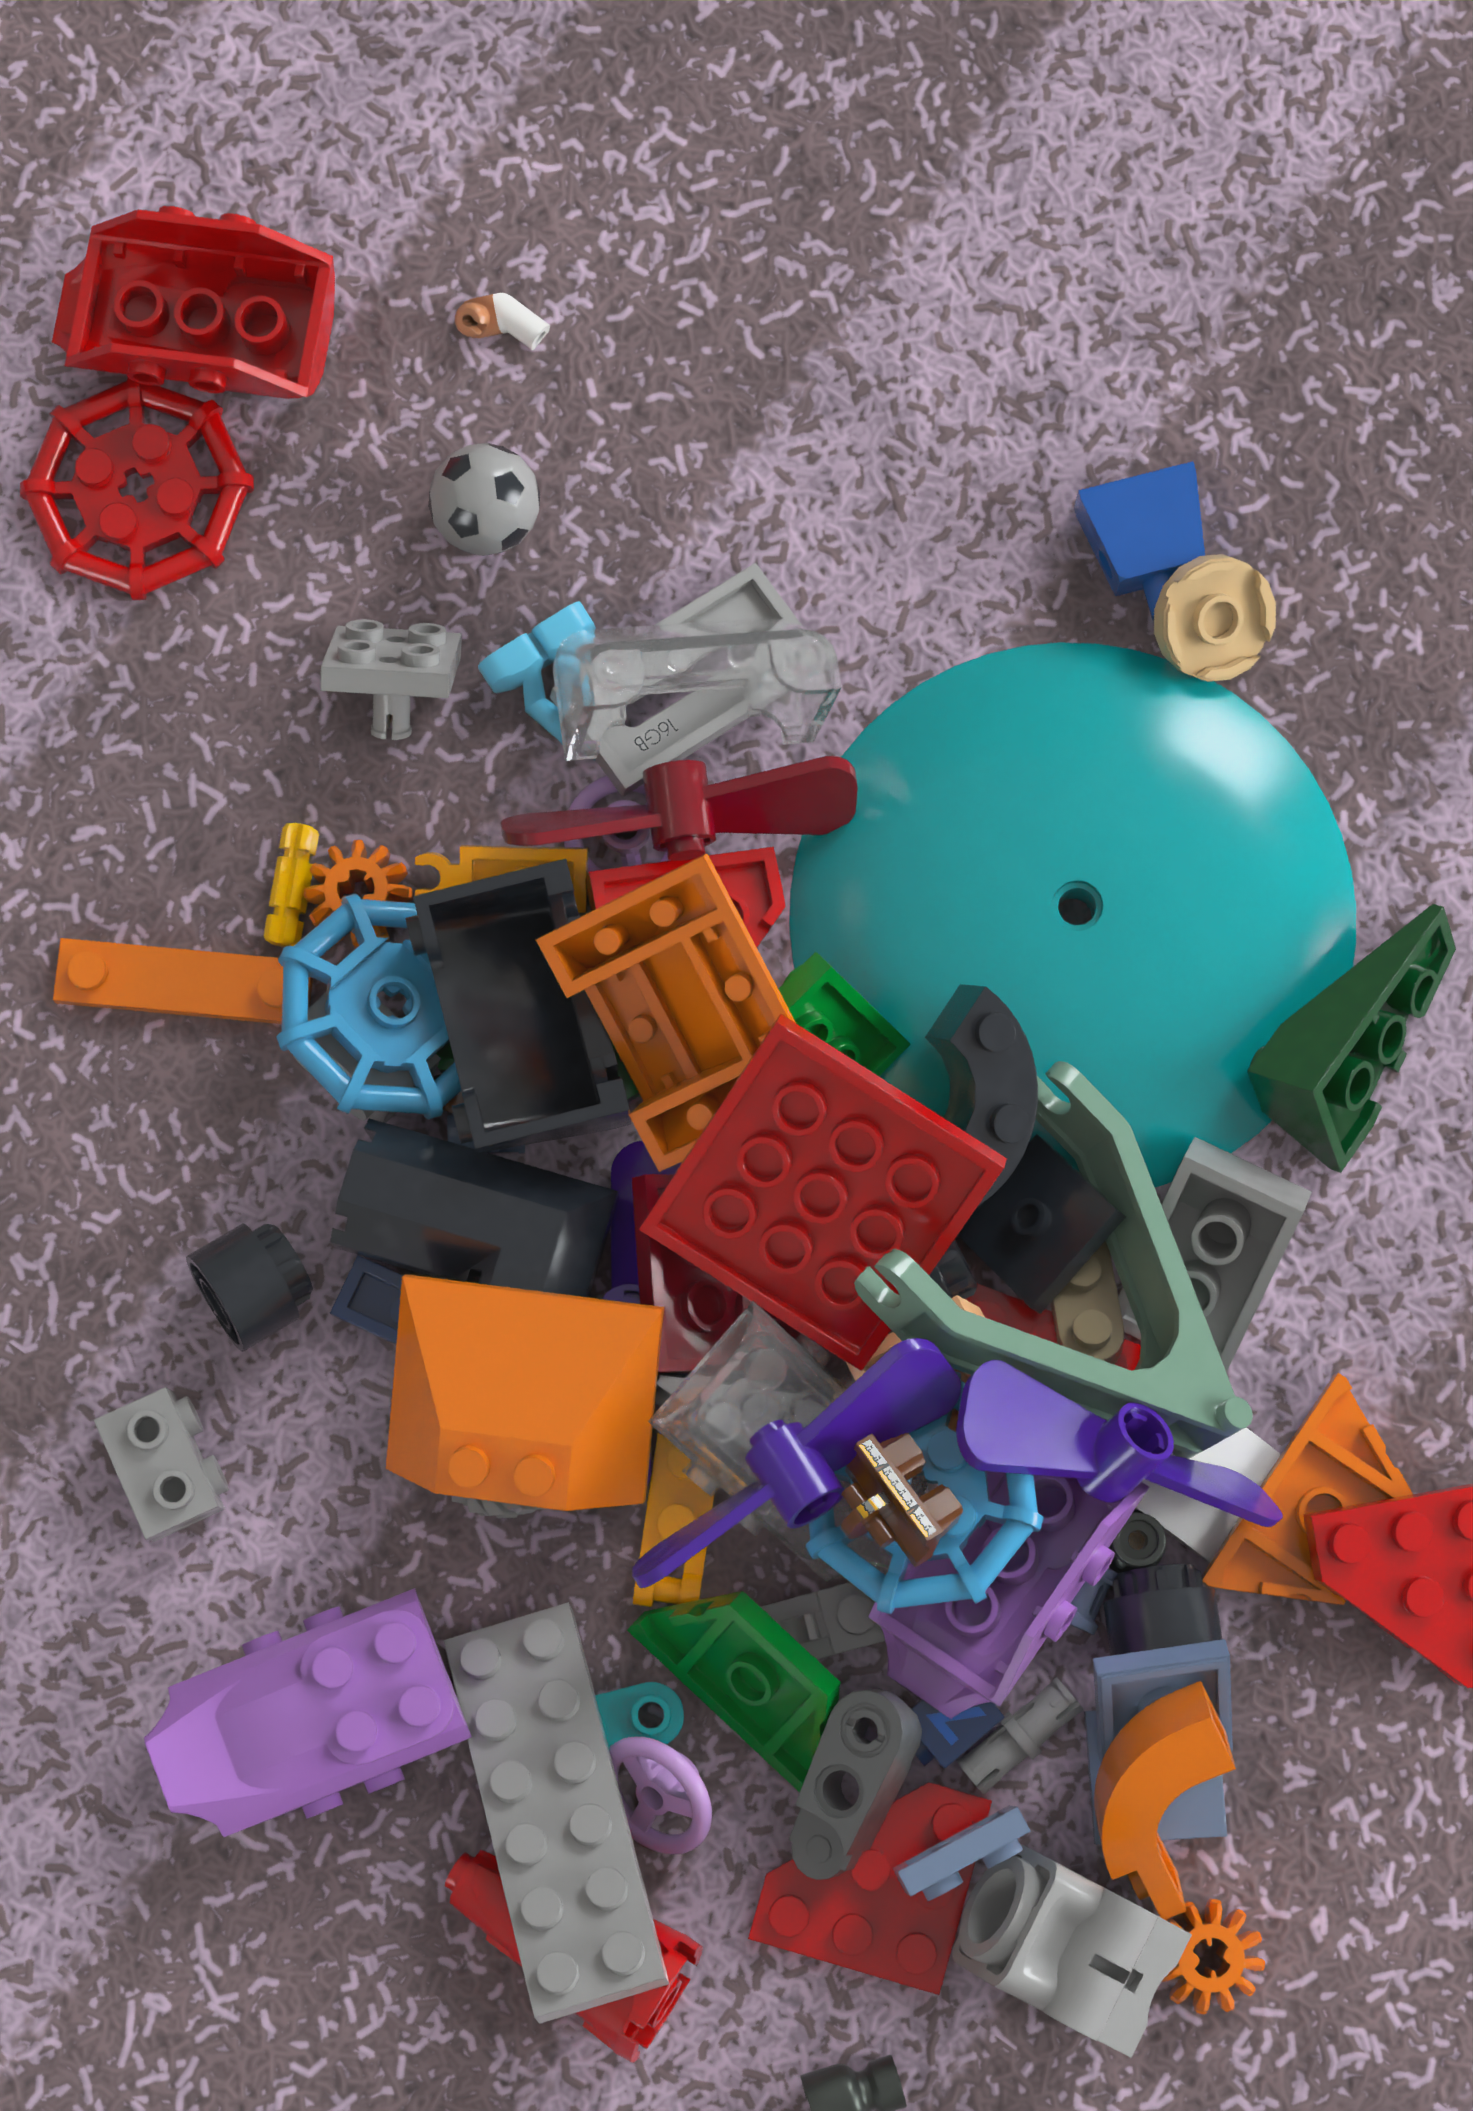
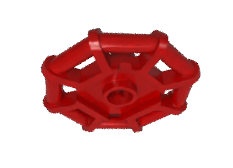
M129 378L125 382L63 408L57 405L49 413L52 421L27 480L20 482V497L28 501L52 556L50 565L59 574H65L68 571L128 593L133 601L146 600V594L212 566L217 569L225 561L222 553L247 493L254 491V476L246 473L221 417L223 408L213 399L203 402L162 386L145 385ZM144 406L189 423L178 435L166 432L165 429L155 424H144ZM129 407V423L96 438L83 428ZM202 435L220 473L218 476L201 477L188 450ZM73 438L84 448V451L76 460L72 481L55 482L56 474ZM138 473L142 479L149 477L154 479V484L146 488L149 498L142 502H137L133 495L122 497L120 490L128 485L127 477ZM203 494H220L202 536L191 527L198 502L200 504ZM54 500H75L86 525L75 538L71 539ZM180 537L191 546L188 549L146 566V552ZM98 540L107 544L109 542L129 551L131 563L129 567L87 553V551Z

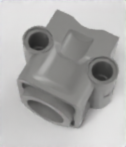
M1020 1844L1023 1848L1021 1852L987 1869L972 1890L964 1908L959 1936L953 1948L954 1962L992 1986L1043 2011L1066 2026L1132 2058L1147 2027L1148 2013L1153 1996L1163 1979L1177 1966L1192 1934Z

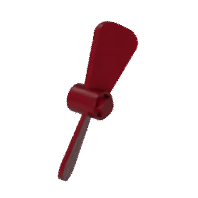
M824 756L711 785L708 784L706 764L704 762L677 760L657 764L643 771L647 805L526 813L505 818L500 822L505 843L516 846H537L650 828L653 849L667 852L669 860L683 861L704 855L706 853L705 846L716 841V833L826 835L848 824L854 817L858 785L853 765L848 760L838 756Z

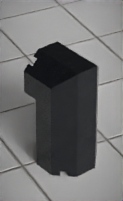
M368 1119L364 1129L372 1139V1142L358 1139L338 1196L335 1213L346 1216L347 1223L345 1231L332 1227L330 1242L335 1248L439 1279L474 1283L475 1277L479 1278V1284L590 1297L620 1198L618 1191L491 1153H477L474 1148L376 1119Z

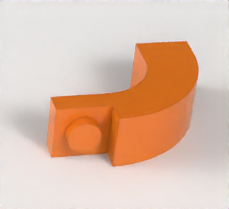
M1201 1681L1159 1698L1136 1714L1111 1742L1102 1759L1095 1783V1816L1106 1867L1111 1879L1114 1880L1128 1874L1139 1900L1150 1897L1159 1916L1164 1920L1187 1910L1178 1872L1157 1832L1161 1817L1168 1806L1184 1791L1236 1769L1226 1731Z

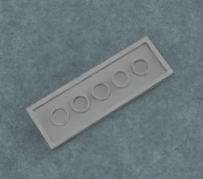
M569 1602L444 1640L458 1702L472 1736L467 1740L534 2018L540 2024L669 1985L666 1967L578 1627Z

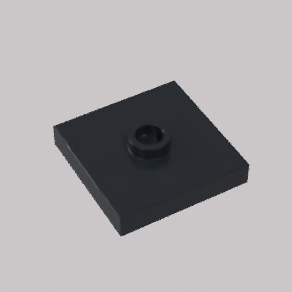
M1036 1134L1028 1143L1024 1155L1007 1181L990 1198L977 1206L958 1236L1029 1308L1041 1314L1126 1216L1048 1141Z

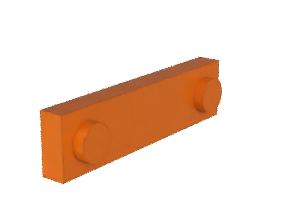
M60 938L53 1001L56 1004L282 1024L283 966L279 963L278 958ZM309 977L308 1009L310 1008L312 977Z

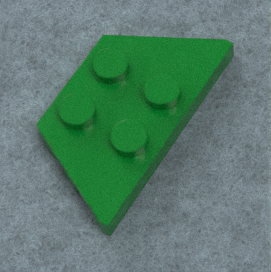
M744 1591L644 1611L627 1631L800 1793L829 1716L839 1701L841 1682Z

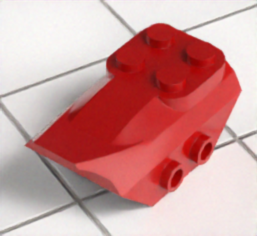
M162 206L158 212L137 209L91 227L85 258L77 267L65 274L52 343L58 345L67 353L65 367L127 374L129 379L145 385L160 386L167 379L188 382L189 386L196 390L214 394L224 393L226 390L285 399L309 397L314 394L324 373L333 324L335 299L333 256L261 224H256L251 218L239 214L226 213L220 215L219 219L197 217L191 211L175 206Z

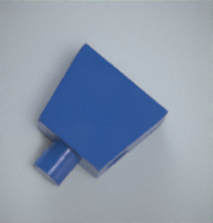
M1194 462L1078 490L1074 505L1076 517L1114 595L1120 596L1144 590L1151 618L1154 620V608L1163 585L1180 566L1199 556H1205Z

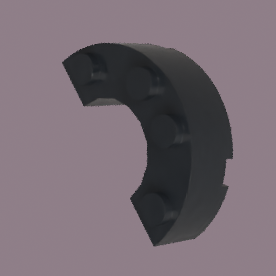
M960 984L925 1038L942 1056L950 1078L949 1106L944 1118L1007 1158L1005 1168L979 1205H981L1007 1181L1025 1153L1036 1120L1038 1081L1029 1042L1010 1009L986 986Z

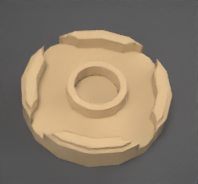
M1223 554L1199 556L1180 566L1163 585L1154 608V635L1162 655L1178 671L1207 682L1230 680L1251 669L1261 657L1257 654L1263 648L1265 641L1270 642L1276 625V602L1268 581L1248 563Z

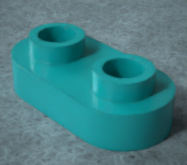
M645 1682L595 1695L608 1747L623 1738L635 1736L652 1738L668 1744L676 1738L683 1726V1704L676 1692L664 1684ZM655 1702L664 1711V1719L656 1728H647L639 1720V1710L645 1703Z

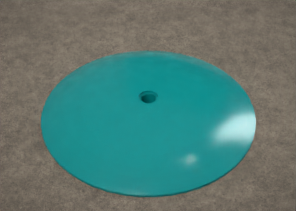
M1058 642L1020 646L998 651L953 666L919 684L892 703L861 732L841 756L853 765L856 772L858 791L855 815L848 824L826 835H802L796 854L790 889L789 929L794 969L802 965L816 951L910 1042L911 1045L879 1077L944 1118L949 1106L950 1078L942 1056L928 1042L925 1036L960 984L986 986L1003 1001L1019 1022L1033 1053L1037 1076L1050 1088L1056 1097L1070 1103L1069 1098L1045 1073L1055 1062H1067L1080 1071L1127 1120L1132 1128L1154 1187H1160L1173 1181L1194 1137L1232 1153L1259 1134L1272 1121L1261 1110L1247 1070L1257 1050L1267 1044L1281 1023L1353 967L1356 950V900L1352 870L1343 836L1329 802L1311 771L1290 743L1260 713L1214 681L1207 682L1180 672L1165 658L1134 649L1103 644ZM1068 899L1081 900L1089 907L1092 919L1082 925L1069 924L1061 917L1058 905ZM1035 1120L1030 1141L1038 1134L1048 1141L1079 1171L1075 1159Z

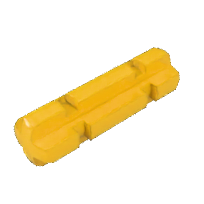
M287 823L281 832L279 848L284 849V855L277 857L269 906L274 907V912L267 915L263 935L270 944L280 947L294 946L302 937L304 922L298 921L299 914L306 913L308 902L304 897V889L311 885L312 874L310 868L313 865L309 863V857L316 855L319 839L318 831L306 824Z

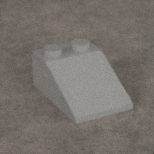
M1194 1137L1164 1198L1162 1208L1227 1373L1304 1213L1312 1191ZM1122 1288L1118 1298L1124 1332L1141 1340L1140 1330L1124 1288Z

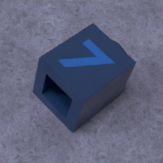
M920 1699L910 1707L917 1714L922 1728L920 1746L915 1757L924 1767L935 1759L940 1767L945 1769L1005 1716L994 1703L987 1702L964 1710L950 1719Z

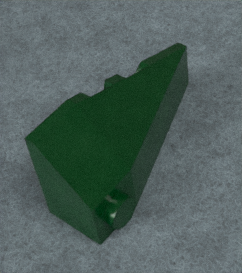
M1430 905L1281 1023L1267 1044L1257 1050L1247 1070L1262 1112L1331 1170L1341 1173L1373 1128L1382 1106L1378 1102L1370 1100L1385 1067L1398 1073L1407 1055L1402 1047L1406 1037V1021L1408 1016L1421 1018L1426 1015L1454 955L1456 946L1443 906Z

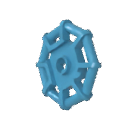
M356 893L342 898V905L297 944L284 947L278 958L279 963L283 966L281 1033L276 1036L280 1049L282 1051L289 1050L339 1103L337 1109L346 1114H349L351 1109L423 1114L428 1120L441 1116L443 1107L462 1089L455 1062L435 1080L427 1064L429 1059L447 1043H450L428 955L425 953L415 956L410 940L405 939L403 943L386 942L388 938L376 937L373 926L407 928L405 918L417 915L415 903L361 899ZM350 931L355 934L359 946L339 964L334 965L320 958ZM309 977L327 984L326 1016L308 1021ZM383 991L386 995L392 997L400 992L407 999L402 1008L406 1016L399 1019L394 1015L385 1016L379 1010L381 1001L376 995ZM331 1034L358 1062L351 1078L314 1039ZM371 1068L384 1073H394L402 1070L410 1072L415 1088L364 1084Z
M956 1372L961 1381V1395L953 1409L941 1418L909 1433L923 1452L926 1461L922 1472L914 1477L922 1475L925 1476L927 1483H938V1485L943 1484L945 1487H949L963 1507V1513L958 1523L940 1538L932 1557L927 1560L950 1559L957 1574L904 1580L908 1564L911 1562L894 1540L890 1545L883 1548L892 1557L888 1572L884 1575L847 1546L848 1543L857 1538L848 1539L841 1529V1525L835 1526L834 1507L820 1518L808 1524L810 1541H808L805 1547L810 1557L823 1560L877 1603V1611L892 1614L895 1608L972 1599L976 1604L987 1598L985 1594L986 1589L1032 1532H1039L1041 1530L1044 1517L1038 1514L1033 1475L1006 1473L1010 1505L1004 1506L993 1503L989 1499L986 1471L974 1469L961 1455L957 1444L956 1432L948 1428L954 1408L959 1411L962 1391L965 1382L961 1380V1373ZM846 1466L834 1472L839 1480L853 1484L845 1472ZM910 1478L909 1480H907V1482H908L910 1485H911V1483H912V1478ZM986 1520L1004 1524L970 1566L962 1550L968 1544V1539L979 1526L980 1529ZM869 1533L864 1534L869 1540L874 1541Z

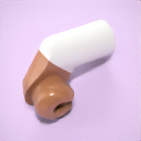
M496 293L469 299L457 309L455 314L457 329L467 337L484 338L510 333L531 350L537 347L550 329L548 323L506 293Z

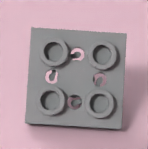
M367 619L353 620L346 623V626H337L321 664V691L373 694L371 735L386 740L387 729L390 728L391 714L392 740L407 738L412 732L410 725V696L449 698L461 659L462 633L446 632L444 626L433 623L414 624L408 630L386 629L381 622Z

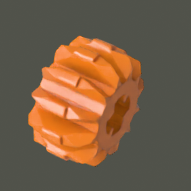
M362 840L353 841L351 846L352 857L344 859L341 850L337 846H331L328 849V854L334 866L329 869L322 864L314 863L310 868V872L322 884L304 889L306 901L319 905L309 915L312 923L317 927L342 905L343 895L354 892L356 882H365L370 893L374 891V894L364 895L363 899L405 903L412 901L413 891L411 887L399 885L408 875L405 865L400 862L387 866L390 852L383 845L376 848L368 859L366 847ZM373 926L376 937L388 938L387 941H389L390 937L386 927ZM351 932L352 944L356 949L359 944L355 934Z
M1213 1898L1208 1900L1205 1907V1921H1201L1198 1909L1194 1903L1186 1901L1187 1911L1182 1914L1188 1925L1182 1928L1171 1918L1166 1919V1921L1191 1933L1192 1936L1177 1966L1169 1972L1162 1982L1181 1977L1173 1986L1169 1998L1176 2004L1186 2000L1195 1988L1193 2006L1194 2011L1198 2014L1204 2015L1207 2013L1210 2007L1211 1993L1213 1992L1222 2010L1229 2012L1235 2006L1234 1999L1228 1988L1234 1985L1240 1992L1248 1996H1252L1256 1991L1255 1986L1250 1981L1241 1977L1244 1968L1253 1971L1264 1970L1265 1961L1256 1956H1248L1244 1953V1950L1257 1946L1262 1941L1261 1934L1253 1930L1238 1936L1235 1935L1246 1919V1914L1237 1908L1230 1912L1222 1925H1220L1222 1917V1904L1220 1900ZM1212 1938H1216L1221 1943L1216 1952L1223 1961L1221 1967L1216 1971L1209 1967H1204V1974H1199L1195 1968L1200 1959L1193 1950L1200 1941L1211 1946Z

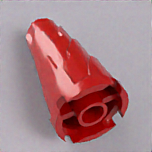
M480 1850L475 1857L467 1852L463 1853L454 1864L445 1881L444 1886L452 1891L449 1903L487 1934L485 1940L522 1967L496 1856L485 1850ZM655 1919L653 1921L670 1984L575 2013L584 2021L582 2025L584 2028L611 2048L614 2053L632 2063L640 2058L639 2045L647 2049L655 2039L691 1980L680 1973L685 1962L689 1961L697 1966L703 1951V1946L692 1938Z

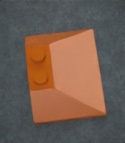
M707 853L536 939L566 998L585 990L642 1097L643 1102L628 1115L659 1172L685 1159L779 1015L782 1014L795 1022Z
M408 1274L403 1275L386 1469L435 1494L560 1511L643 1504L646 1501L664 1307Z

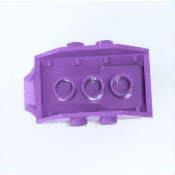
M986 1471L990 1502L1004 1506L1010 1505L1006 1473ZM1033 1475L1038 1514L1044 1517L1041 1530L1039 1532H1032L986 1589L985 1594L987 1598L976 1604L972 1599L895 1608L892 1614L877 1611V1603H874L868 1617L881 1627L884 1634L888 1654L887 1675L950 1719L964 1710L979 1704L991 1702L1001 1706L1046 1638L1048 1637L1056 1642L1066 1631L1077 1612V1607L1072 1605L1071 1602L1083 1584L1087 1582L1091 1586H1095L1107 1571L1115 1555V1552L1110 1550L1109 1546L1150 1488L1148 1485L1141 1482L1121 1501L1108 1503L1088 1495L1080 1487L1076 1478ZM986 1520L980 1529L979 1526L969 1537L968 1544L962 1550L970 1566L1004 1524ZM950 1559L925 1561L917 1567L909 1563L904 1580L957 1574V1571Z
M415 1588L347 1616H343L340 1606L323 1611L303 1620L307 1632L282 1641L279 1631L258 1637L242 1645L245 1653L244 1657L169 1686V1704L156 1726L144 1737V1741L171 1813L189 1814L217 1825L223 1837L301 1807L306 1819L343 1805L344 1803L339 1793L343 1790L364 1782L366 1790L370 1794L405 1780L401 1767L471 1738L472 1736Z

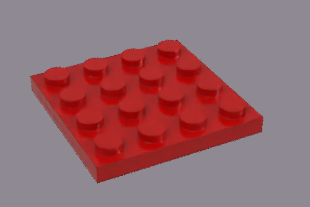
M780 1014L651 1208L639 1230L862 1372L891 1329L858 1295L855 1289V1280L867 1266H870L894 1293L900 1295L894 1285L874 1267L883 1255L890 1253L892 1249L900 1250L909 1255L930 1275L1005 1168L1007 1158Z

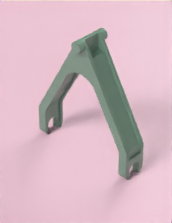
M1055 1062L1045 1074L1069 1098L1070 1103L1056 1097L1050 1088L1037 1076L1038 1106L1036 1120L1075 1159L1080 1173L1126 1216L1106 1239V1243L1141 1333L1140 1359L1135 1370L1131 1371L961 1309L909 1255L897 1249H892L890 1253L884 1254L874 1267L894 1285L900 1295L894 1293L870 1266H867L855 1280V1289L861 1299L902 1341L922 1338L933 1342L953 1369L972 1375L985 1362L1002 1360L1106 1421L1128 1403H1139L1151 1408L1161 1416L1172 1433L1174 1440L1173 1455L1190 1459L1249 1426L1253 1419L1251 1407L1247 1401L1234 1394L1131 1126L1080 1071L1067 1062Z

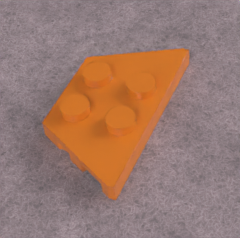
M1340 1373L1332 1376L1260 1486L1281 1510L1283 1518L1273 1527L1260 1526L1239 1518L1201 1575L1202 1584L1205 1587L1334 1605L1345 1604L1346 1600L1333 1594L1314 1580L1303 1514L1407 1496L1413 1493L1400 1470L1393 1466L1386 1454V1446L1373 1424H1369L1350 1391L1353 1388L1349 1381Z

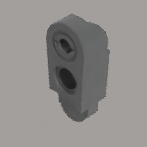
M880 1688L851 1692L838 1701L829 1716L795 1804L801 1809L789 1837V1841L792 1842L793 1860L797 1868L807 1877L816 1880L829 1879L855 1868L862 1852L870 1850L912 1766L911 1762L920 1746L922 1728L917 1714L893 1692ZM871 1720L875 1722L878 1731V1737L872 1742L865 1738ZM846 1772L854 1776L859 1785V1796L854 1805L848 1802L842 1793L841 1783Z

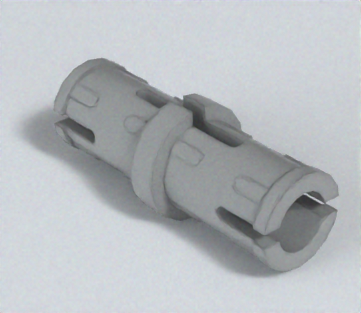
M1056 1677L1035 1698L1020 1708L1015 1714L1012 1715L1008 1711L1004 1715L1005 1718L1000 1721L1002 1725L976 1748L959 1759L957 1763L983 1794H986L1006 1773L1020 1764L1025 1758L1029 1756L1033 1760L1042 1752L1039 1746L1065 1723H1068L1078 1713H1081L1084 1708Z

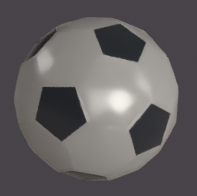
M490 443L467 445L451 453L436 469L429 489L428 507L435 527L448 543L466 553L486 556L503 553L517 546L532 530L539 513L540 491L534 473L518 454L500 445Z

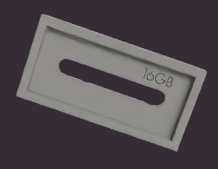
M754 563L552 688L550 698L617 791L624 797L644 784V770L657 764L683 760L823 670L828 660L759 566ZM738 638H747L753 642L755 652L642 724L636 727H628L620 721L619 713L625 706L633 704L702 661L708 654L718 651Z

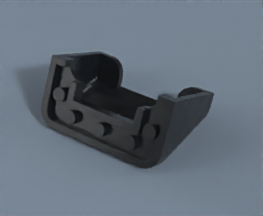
M566 859L413 896L417 915L405 918L414 955L417 956L425 953L428 955L462 1089L464 1103L452 1106L461 1144L473 1141L477 1153L603 1132L631 1125V1119L628 1115L630 1114V1108L623 1080L618 1076L615 1052L606 1029L585 990L566 998L536 941L539 937L580 917Z

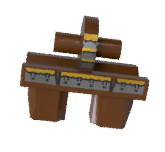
M909 1433L901 1434L881 1443L877 1441L873 1434H870L855 1443L854 1449L857 1454L845 1468V1472L853 1484L845 1488L841 1495L853 1511L843 1520L841 1529L848 1539H855L869 1533L880 1549L887 1547L895 1540L913 1566L917 1567L932 1557L940 1538L958 1523L963 1513V1507L949 1487H945L943 1484L921 1497H918L907 1480L922 1472L926 1461L923 1452Z

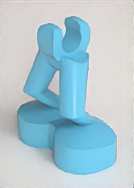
M580 601L575 602L539 623L532 629L531 633L520 635L480 662L478 669L496 694L515 690L523 686L525 712L562 745L569 746L580 740V738L557 706L546 699L541 670L555 661H560L574 675L594 663L579 649L588 642L596 627ZM583 744V746L585 747V749L587 750V752L589 753V755L591 756V758L594 759V757H593V756L591 755V753L588 751V749L586 748V746Z

